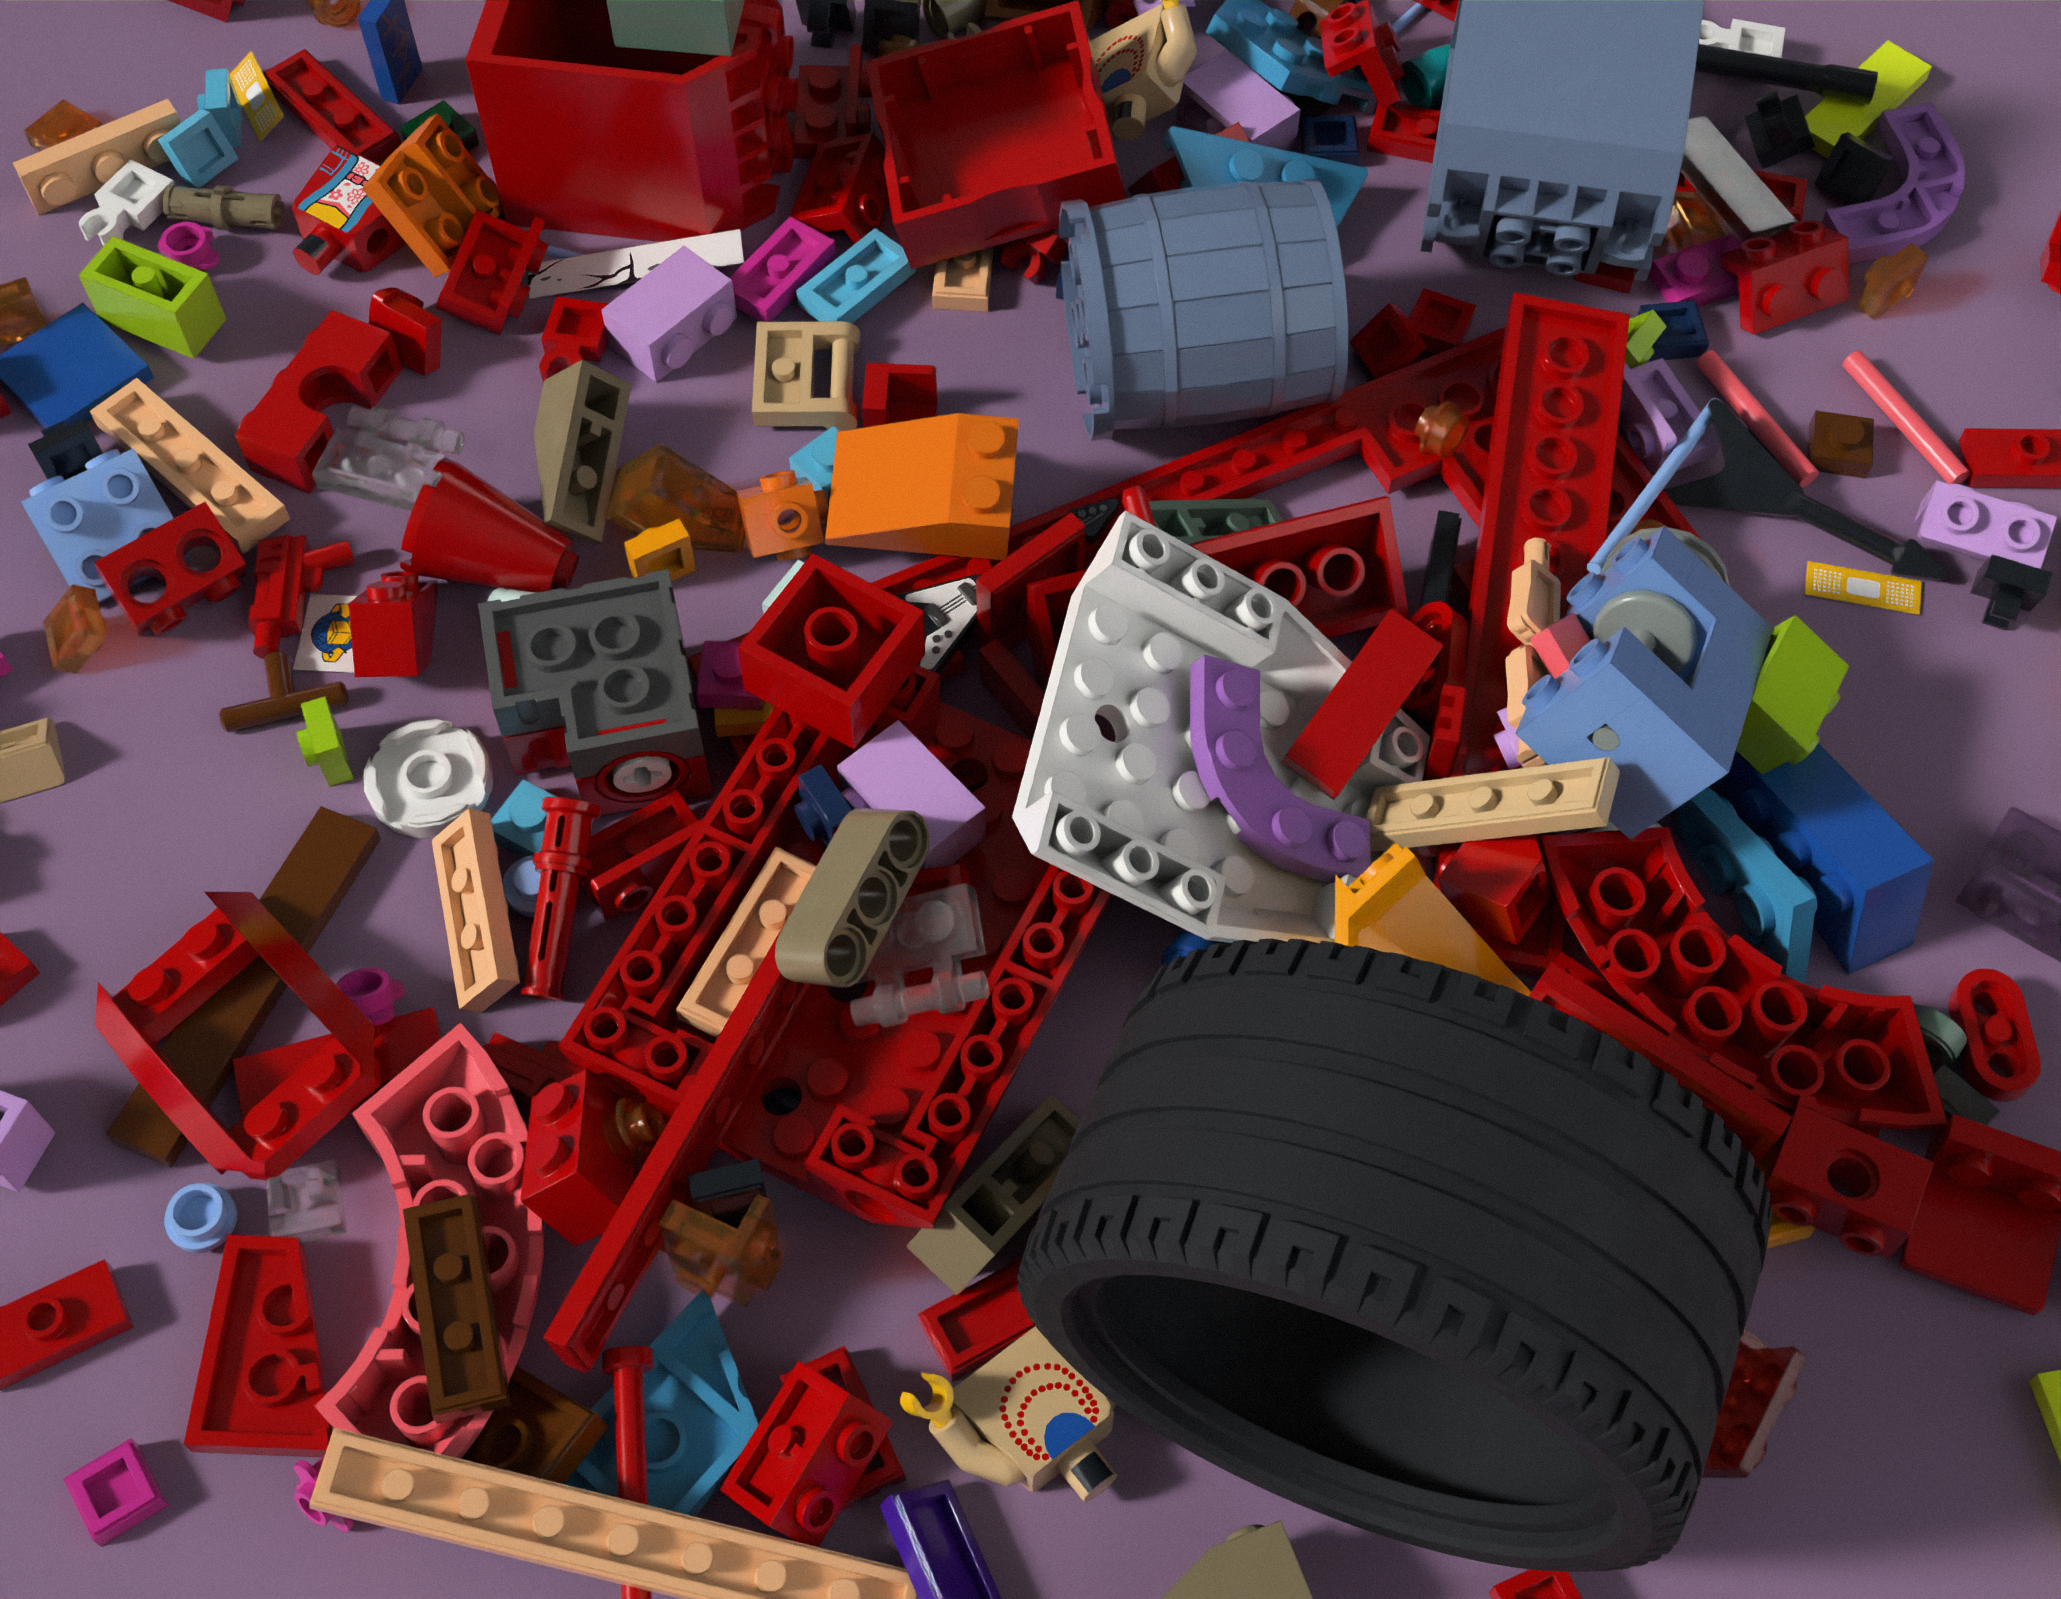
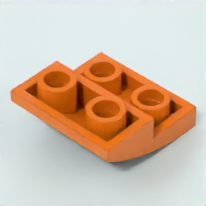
M438 113L429 117L385 160L362 188L435 278L450 271L476 209L496 218L503 210L496 183L485 174L464 147L459 136L449 128Z

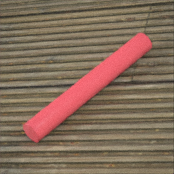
M1709 350L1701 355L1696 362L1698 369L1800 487L1811 484L1819 475L1816 467L1714 350Z
M1855 351L1844 360L1842 364L1844 369L1948 484H1962L1969 477L1970 471L1862 351Z

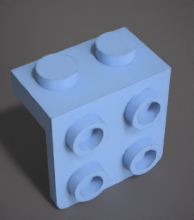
M134 448L120 454L118 449L105 452L85 464L86 471L67 480H64L63 476L48 479L33 487L29 491L31 497L21 501L24 510L77 601L84 606H94L112 597L99 577L94 562L174 519ZM190 551L186 554L184 561L189 557ZM153 576L140 577L133 582L131 587Z

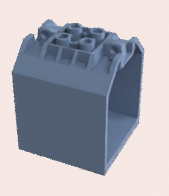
M1459 0L1451 39L1420 251L1431 253L1434 240L1455 245H1471V258L1489 260L1492 265L1506 269L1518 268L1522 265L1543 267L1548 272L1559 276H1573L1579 272L1595 274L1599 262H1605L1610 265L1633 268L1634 280L1646 281L1651 270L1654 246H1661L1667 232L1683 161L1705 0Z

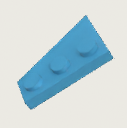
M1707 787L1677 808L1676 835L1714 893L1722 895L1728 892L1733 899L1737 914L1741 920L1738 930L1745 941L1754 948L1763 945L1771 959L1783 966L1782 974L1806 984L1814 915L1817 910V897L1812 887L1804 878L1796 876L1776 856L1771 844L1764 837L1757 836L1737 816L1733 805L1726 798L1719 797L1710 787Z

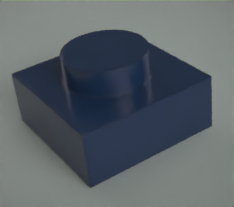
M822 764L798 776L800 803L796 804L794 809L808 837L813 841L821 837L828 847L840 823L852 809Z

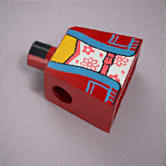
M336 144L293 202L292 210L303 241L293 250V255L300 266L313 275H319L334 259L360 273L369 272L407 244L362 189L381 165L339 144Z

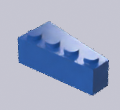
M1819 743L1801 762L1794 765L1786 762L1764 774L1758 772L1744 757L1735 751L1729 773L1713 784L1721 795L1733 805L1737 816L1757 836L1764 837L1771 844L1776 856L1796 876L1804 878L1810 884L1817 897V910L1814 915L1813 926L1848 975L1912 946L1934 860Z

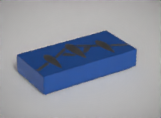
M370 0L358 17L361 32L382 100L400 104L423 69L405 1Z

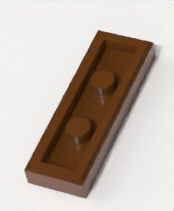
M475 1192L403 1209L432 1417L438 1424L511 1406L480 1203Z

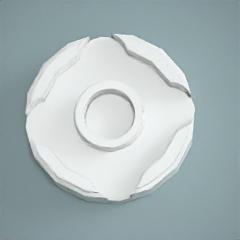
M439 719L411 722L390 732L379 743L380 750L374 755L373 760L371 761L369 757L364 768V792L378 820L397 834L422 839L436 837L468 808L482 811L493 788V772L489 755L478 736L468 729L465 732L462 729L453 727L452 722Z

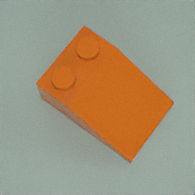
M955 413L837 432L825 545L1004 560L1008 552L1019 418Z

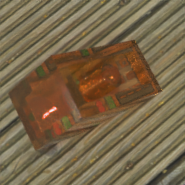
M658 443L616 470L606 518L638 536L648 528L660 527L679 518L690 535L692 549L737 553L744 549L746 535L736 490L662 443Z

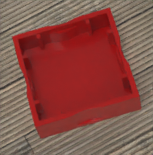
M1079 0L1007 20L973 35L938 40L866 61L875 118L885 140L886 150L883 166L893 225L911 269L1059 228L1060 208L1063 201L1083 199L1088 204V207L1127 199L1093 49Z

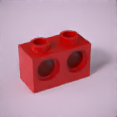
M206 501L94 562L99 577L138 636L152 629L155 635H160L173 629L188 618L184 611L185 609L205 598L210 605L226 599L242 587L239 579L246 576V563ZM207 546L214 549L221 559L214 569L207 572H197L186 565L184 558L192 548ZM153 576L165 584L166 590L159 600L143 603L130 595V587L140 577Z

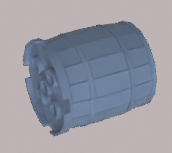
M1313 178L1293 182L1253 183L1250 181H1238V183L1189 187L1150 194L1142 193L1134 195L1132 198L1088 207V204L1083 199L1061 202L1059 215L1060 238L1069 237L1070 261L1061 262L1068 339L1077 394L1086 393L1088 404L1094 405L1093 413L1082 414L1085 431L1091 441L1112 438L1114 429H1173V427L1223 423L1260 416L1268 417L1282 411L1323 402L1325 404L1334 403L1339 400L1344 392L1348 368L1346 285L1337 228L1330 201L1320 181Z

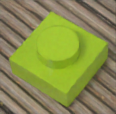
M1654 310L1629 319L1625 362L1630 369L1645 364L1654 354L1652 345L1667 327Z
M326 697L301 703L307 728L296 731L307 766L311 767L319 764L329 787L353 780L354 777L342 734Z

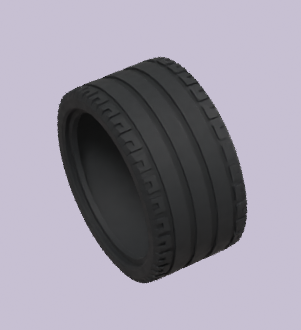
M1273 938L1260 939L1259 942L1238 940L1233 941L1232 945L1218 943L1210 945L1207 950L1196 949L1190 951L1187 957L1178 956L1169 965H1163L1158 969L1156 975H1152L1125 1019L1122 1030L1099 1078L1097 1089L1091 1097L1070 1143L1067 1157L1060 1166L1039 1213L1036 1227H1033L1017 1276L1019 1281L1017 1287L1018 1292L1022 1295L1021 1302L1040 1333L1090 1384L1126 1412L1169 1440L1247 1482L1303 1507L1355 1527L1452 1556L1501 1566L1542 1571L1588 1572L1629 1569L1631 1566L1646 1565L1648 1561H1656L1661 1558L1662 1554H1668L1672 1550L1673 1545H1676L1679 1541L1686 1521L1692 1511L1698 1492L1696 1489L1700 1485L1715 1434L1718 1413L1722 1409L1737 1358L1739 1341L1744 1333L1758 1285L1759 1275L1763 1269L1771 1226L1772 1206L1769 1204V1190L1764 1186L1765 1179L1762 1172L1754 1166L1755 1160L1748 1150L1741 1147V1140L1735 1132L1723 1126L1724 1120L1716 1112L1702 1105V1099L1692 1091L1680 1086L1678 1080L1668 1072L1650 1064L1651 1061L1623 1046L1617 1039L1587 1025L1586 1022L1478 976L1402 954L1382 952L1357 945L1351 947L1336 942L1321 941L1316 943L1304 939H1289L1288 942Z

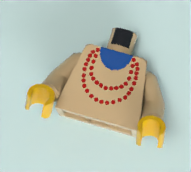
M1162 0L1163 3L1090 41L1111 131L1120 139L1131 141L1139 139L1145 132L1146 121L1173 109L1179 102L1186 73L1197 55V46L1186 4L1180 5L1179 0Z
M1036 1326L954 1388L943 1376L921 1372V1376L929 1382L933 1391L930 1403L922 1408L920 1402L913 1394L902 1392L900 1404L903 1409L910 1415L930 1419L929 1431L957 1466L969 1474L1006 1487L1020 1482L1027 1490L1035 1492L1061 1473L1084 1503L1101 1494L1118 1476L1095 1446L1112 1431L1113 1409L1116 1403L1079 1374L1054 1349Z

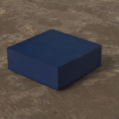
M1355 115L1302 116L1300 135L1303 154L1358 166L1360 150Z
M1696 300L1640 305L1638 315L1654 310L1667 326L1652 345L1654 354L1649 361L1661 358L1664 360L1700 357L1707 352L1710 343Z

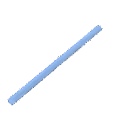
M1708 404L1588 563L1587 570L1590 573L1594 572L1596 575L1601 573L1607 556L1621 539L1631 533L1711 425L1712 421L1707 408Z

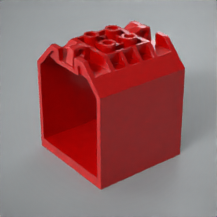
M486 0L465 62L506 222L515 226L531 227L536 216L545 220L543 229L664 242L740 229L741 232L774 214L780 197V185L763 182L770 179L772 173H791L795 156L793 144L794 124L787 118L789 111L794 112L796 110L798 101V79L790 77L789 74L794 58V38L792 35H785L782 5L777 0H745L732 55L729 57L615 47L606 0ZM655 69L668 73L652 72V70Z

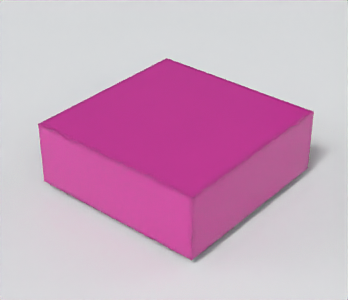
M132 1438L63 1478L92 1540L99 1546H103L169 1506L140 1446Z

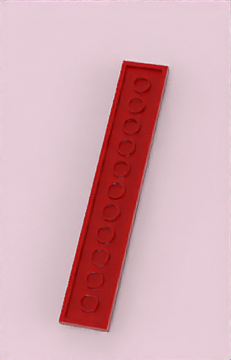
M1517 292L1513 293L1509 302L1467 619L1468 633L1464 688H1466V693H1468L1462 742L1450 777L1509 770L1494 734L1505 730L1497 711L1507 707L1508 701L1505 659L1512 650L1524 645L1509 630L1507 617L1511 599L1512 572L1524 564L1523 548L1525 542L1532 538H1543L1546 540L1545 544L1550 543L1549 572L1556 576L1561 583V620L1566 616L1570 603L1566 600L1567 595L1584 576L1590 573L1587 570V565L1606 540L1630 314ZM1520 765V766H1518V767H1516V768H1514V769H1520V768H1523V767H1522V765ZM1553 832L1539 833V834H1535V836H1536V839H1537V841H1538V839L1540 838V836H1544V835H1554V833H1553ZM1464 842L1440 844L1433 884L1440 891L1438 877L1441 866L1448 854L1453 850H1458ZM1550 882L1549 886L1552 897L1518 945L1472 926L1510 971L1541 977L1549 964L1554 962L1560 952H1562L1565 916Z

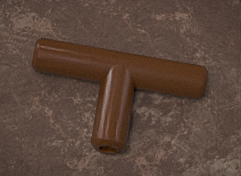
M274 651L264 658L270 697L222 708L219 716L223 729L227 732L301 716L303 715L301 703L325 696L330 708L347 705L349 697L346 686L341 681L295 691L289 656L284 652Z

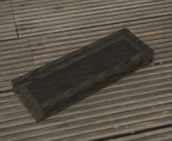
M1706 116L1689 119L1685 151L1680 171L1739 241L1743 243L1752 238H1768L1788 231L1789 227L1796 223L1797 220Z

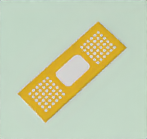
M250 51L230 73L237 96L261 142L284 115L253 52Z
M1807 561L1805 595L1920 615L1922 581Z

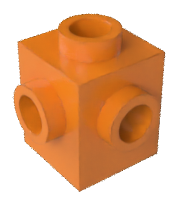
M795 470L774 472L760 477L761 486L736 491L748 548L753 558L776 553L778 561L794 560L812 554L811 545L825 543L821 526H826L829 507L824 489L814 491L812 483L806 476L796 478ZM787 509L794 510L789 520L785 522L778 521L781 512Z

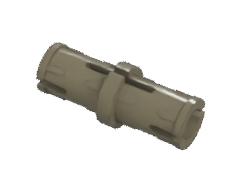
M168 185L163 195L164 214H167L166 219L173 222H201L213 224L218 230L228 231L233 226L258 227L278 231L284 219L283 201H280L281 196L279 194L245 193L234 191L229 185H217L214 189Z

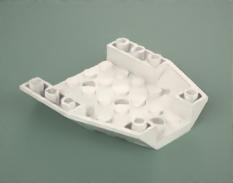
M1124 511L1117 519L1071 596L1012 818L1032 855L1206 940L1233 943V941L1238 940L1259 942L1260 939L1273 938L1286 942L1289 939H1304L1316 943L1321 941L1334 942L1335 881L1330 883L1286 871L1265 860L1236 836L1242 829L1229 815L1220 799L1217 797L1210 801L1196 768L1190 738L1191 664L1203 655H1208L1260 671V732L1264 754L1276 777L1295 796L1315 806L1365 819L1375 787L1423 780L1430 736L1400 708L1334 800L1282 764L1280 761L1352 661L1287 599L1128 511ZM1095 714L1105 717L1112 724L1115 731V742L1109 741L1101 735L1100 728L1095 721ZM1381 851L1370 852V865L1381 856ZM1348 874L1340 879L1348 887L1357 878Z

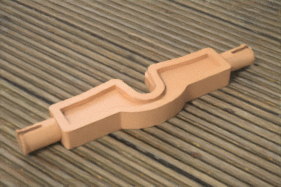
M1532 538L1525 542L1523 548L1524 564L1512 572L1507 626L1524 644L1512 650L1505 659L1508 690L1507 720L1516 729L1526 709L1522 704L1524 696L1538 680L1549 674L1531 643V637L1560 620L1561 583L1556 576L1549 572L1551 546L1549 542L1545 544L1546 540L1543 538ZM1519 738L1518 763L1523 762L1522 766L1526 768L1542 766L1545 761Z

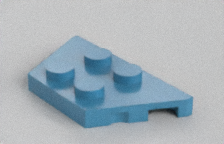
M1226 0L1215 12L1206 33L1280 91L1299 96H1309L1337 105L1341 95L1344 94L1356 103L1363 112L1375 114L1378 102L1369 83L1352 69L1329 77L1324 65L1322 40L1308 37L1296 28L1298 21L1290 14L1279 9H1271L1261 0Z
M1171 126L1163 137L1166 151L1174 150L1185 179L1180 183L1181 189L1238 183V181H1250L1253 183L1293 182L1313 178L1322 183L1331 204L1336 228L1339 226L1368 176V168L1176 126Z
M703 1290L649 1346L654 1350V1369L643 1373L648 1505L694 1517L719 1490L759 1425L710 1296ZM613 1385L591 1408V1411L598 1414L609 1427L564 1485L618 1498Z

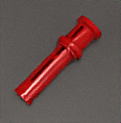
M545 797L542 800L541 809L547 813L541 851L534 853L532 862L535 865V871L541 873L531 928L524 983L520 995L542 1000L563 1001V989L573 936L580 879L588 878V873L592 872L593 862L587 858L593 820L600 818L602 808L594 803L577 799Z

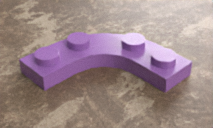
M1932 102L1883 111L1876 128L1899 166L1903 179L1902 186L1895 193L1878 200L1826 210L1822 219L1824 226L1848 237L1849 264L1893 256L1920 247L1938 235L1951 219L1964 189L1965 167L1955 139Z
M1203 655L1193 662L1190 669V738L1193 757L1199 777L1210 801L1218 797L1229 815L1242 829L1236 836L1256 854L1286 871L1330 883L1335 881L1336 875L1342 878L1349 874L1358 878L1370 866V820L1315 806L1295 796L1276 777L1264 754L1260 732V671L1208 655Z

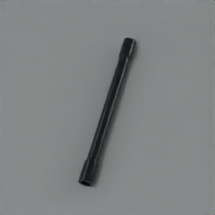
M1699 44L1695 72L1818 93L1822 97L1868 105L1873 98L1878 78V72L1836 64L1819 65Z

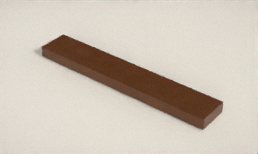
M321 806L261 896L260 901L307 953L315 944L380 842L381 837L377 828ZM260 955L181 1022L161 1049L166 1058L209 1108L234 1071L233 1059L244 1055L288 986ZM140 1083L106 1133L114 1144L172 1168L189 1141Z

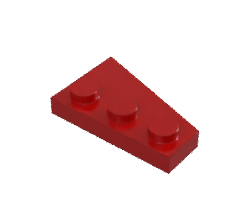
M227 1234L184 1445L191 1452L322 1458L325 1456L332 1435V1426L315 1407L327 1393L305 1248L298 1237Z

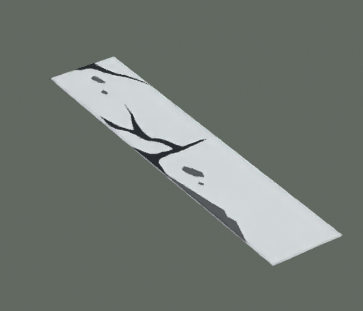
M740 229L545 261L542 262L537 275L528 272V284L531 288L529 299L639 281L682 246H686L715 268L744 263Z

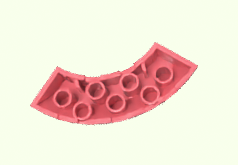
M460 1022L352 1113L369 1144L383 1160L390 1176L391 1184L395 1189L399 1205L401 1226L398 1227L397 1258L392 1280L395 1289L380 1328H374L354 1363L338 1383L315 1405L332 1428L459 1459L464 1456L477 1439L494 1410L438 1424L432 1417L403 1209L475 1192L480 1203L508 1383L524 1348L534 1314L544 1258V1221L520 1201L528 1135L527 1127L508 1085L489 1055Z

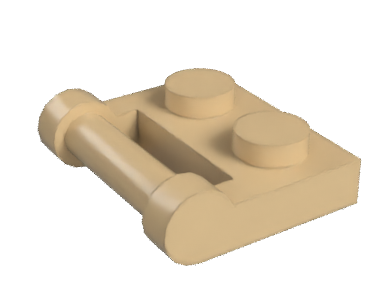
M843 321L757 322L752 397L753 425L824 426L827 429L834 426L839 431L855 429L858 423V407L853 402L854 354L860 349L861 332L859 328L850 322ZM815 350H828L831 353L830 398H813Z

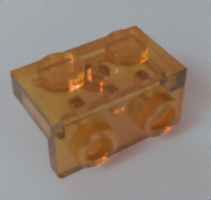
M757 1194L738 1229L674 1199L659 1223L672 1271L677 1274L675 1280L680 1286L695 1295H698L703 1290L712 1299L714 1294L717 1293L748 1307L757 1288L766 1291L771 1286L782 1264L784 1253L778 1250L779 1227L775 1223L772 1200L760 1194Z

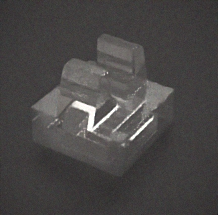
M335 1160L287 1169L280 1176L272 1177L265 1181L270 1236L298 1237L301 1243L347 1233L341 1170Z

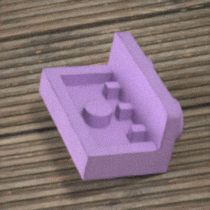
M1663 358L1631 369L1625 362L1618 425L1627 437L1628 445L1638 458L1643 460L1654 476L1700 415V411ZM1710 426L1677 470L1716 457L1720 444Z
M1936 480L1921 501L1914 524L1920 525L1917 536L1922 541L1983 560H1987L1993 554L2041 569L2057 516L2037 511L2035 508L2023 503L2007 502L1987 496L1964 485L1948 484Z

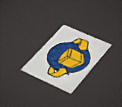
M310 594L293 670L354 673L348 603L357 596Z

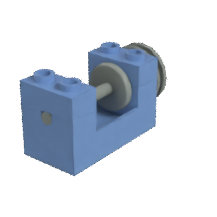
M1666 526L1641 529L1621 539L1607 556L1600 576L1598 577L1594 572H1591L1571 589L1566 598L1570 603L1566 616L1574 612L1591 641L1576 653L1568 666V670L1556 679L1550 674L1545 675L1529 689L1522 700V704L1526 709L1515 733L1548 765L1611 757L1620 770V775L1608 820L1629 839H1632L1729 773L1773 631V627L1730 588L1726 566L1712 546L1690 532Z

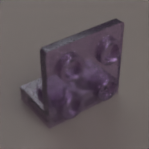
M2011 807L2001 820L1955 899L1954 904L2061 962V832L2020 809Z

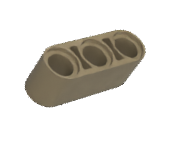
M856 808L848 812L840 823L778 936L775 945V960L777 968L783 977L792 982L834 987H850L860 980L927 856L930 835L928 826L920 814L908 810Z

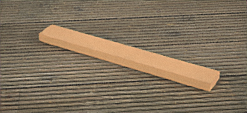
M333 1428L309 1503V1508L680 1599H918L907 1570L904 1568L338 1428Z

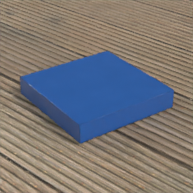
M83 302L0 355V384L45 429L61 421H64L66 426L84 418L87 423L93 419L90 413L93 408L134 379L138 378L144 384L154 379L149 365Z

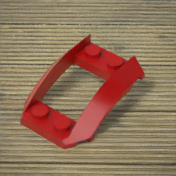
M205 892L217 908L201 922L192 926L178 942L151 965L138 972L131 982L113 996L98 982L95 1027L151 1098L214 1169L221 1175L227 1170L243 1172L250 1179L274 1181L380 1086L381 1062L374 1055V1040L381 1033L252 892ZM260 955L334 1037L228 1129L192 1089L156 1044Z

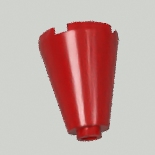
M445 457L437 462L432 470L442 473L443 476L436 488L423 484L417 496L401 545L402 550L412 553V558L400 561L401 569L423 577L536 593L555 590L558 586L565 589L569 587L580 558L579 555L571 552L573 546L571 538L544 523L543 519L460 463Z

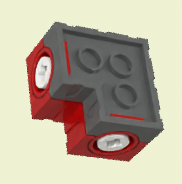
M669 569L649 572L647 576L628 579L627 576L583 584L584 587L570 590L561 588L520 596V599L501 602V600L478 603L493 712L515 776L536 773L538 769L556 766V769L571 766L581 800L599 805L602 808L601 815L645 807L676 789L683 799L713 794Z

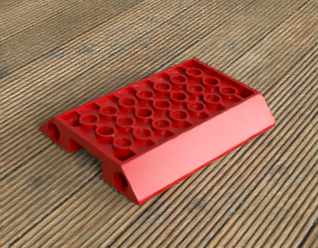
M917 665L855 749L774 707L558 1046L563 1054L582 1069L587 1068L629 1107L667 1125L717 1038L678 1020L676 1008L775 846L816 866L827 849L821 837L814 841L808 837L796 816L794 806L800 803L798 776L822 764L840 791L837 765L899 720L954 776L962 772L971 771L979 773L986 780L982 788L971 792L986 809V839L952 864H961L969 869L973 935L909 944L900 939L899 911H897L868 968L860 978V981L866 987L865 992L860 998L852 1002H840L829 995L828 991L831 986L810 984L717 1149L743 1162L758 1158L762 1171L870 1223L933 1229L942 1212L944 1203L950 1198L1109 902L1112 893L1032 855L1020 834L1012 815L1032 740L941 702L940 674ZM778 1088L792 1089L801 1096L799 1106L793 1112L786 1115L769 1113L762 1106L763 1101L771 1091Z

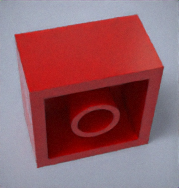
M812 553L738 646L744 690L855 749L924 657V611Z

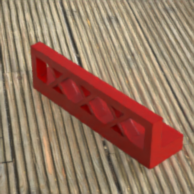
M1560 952L1555 961L1549 964L1529 995L1531 998L1551 1005L1555 1009L1586 1022L1587 1025L1610 1035L1620 1041V1044L1649 1059L1651 1061L1650 1064L1676 1078L1680 1086L1695 1093L1703 1100L1702 1105L1716 1112L1724 1120L1723 1126L1735 1132L1741 1140V1147L1748 1150L1753 1156L1755 1167L1782 1136L1792 1119V1116L1789 1115L1792 1110L1791 1108L1762 1098L1647 1024L1613 989L1608 981L1563 952Z

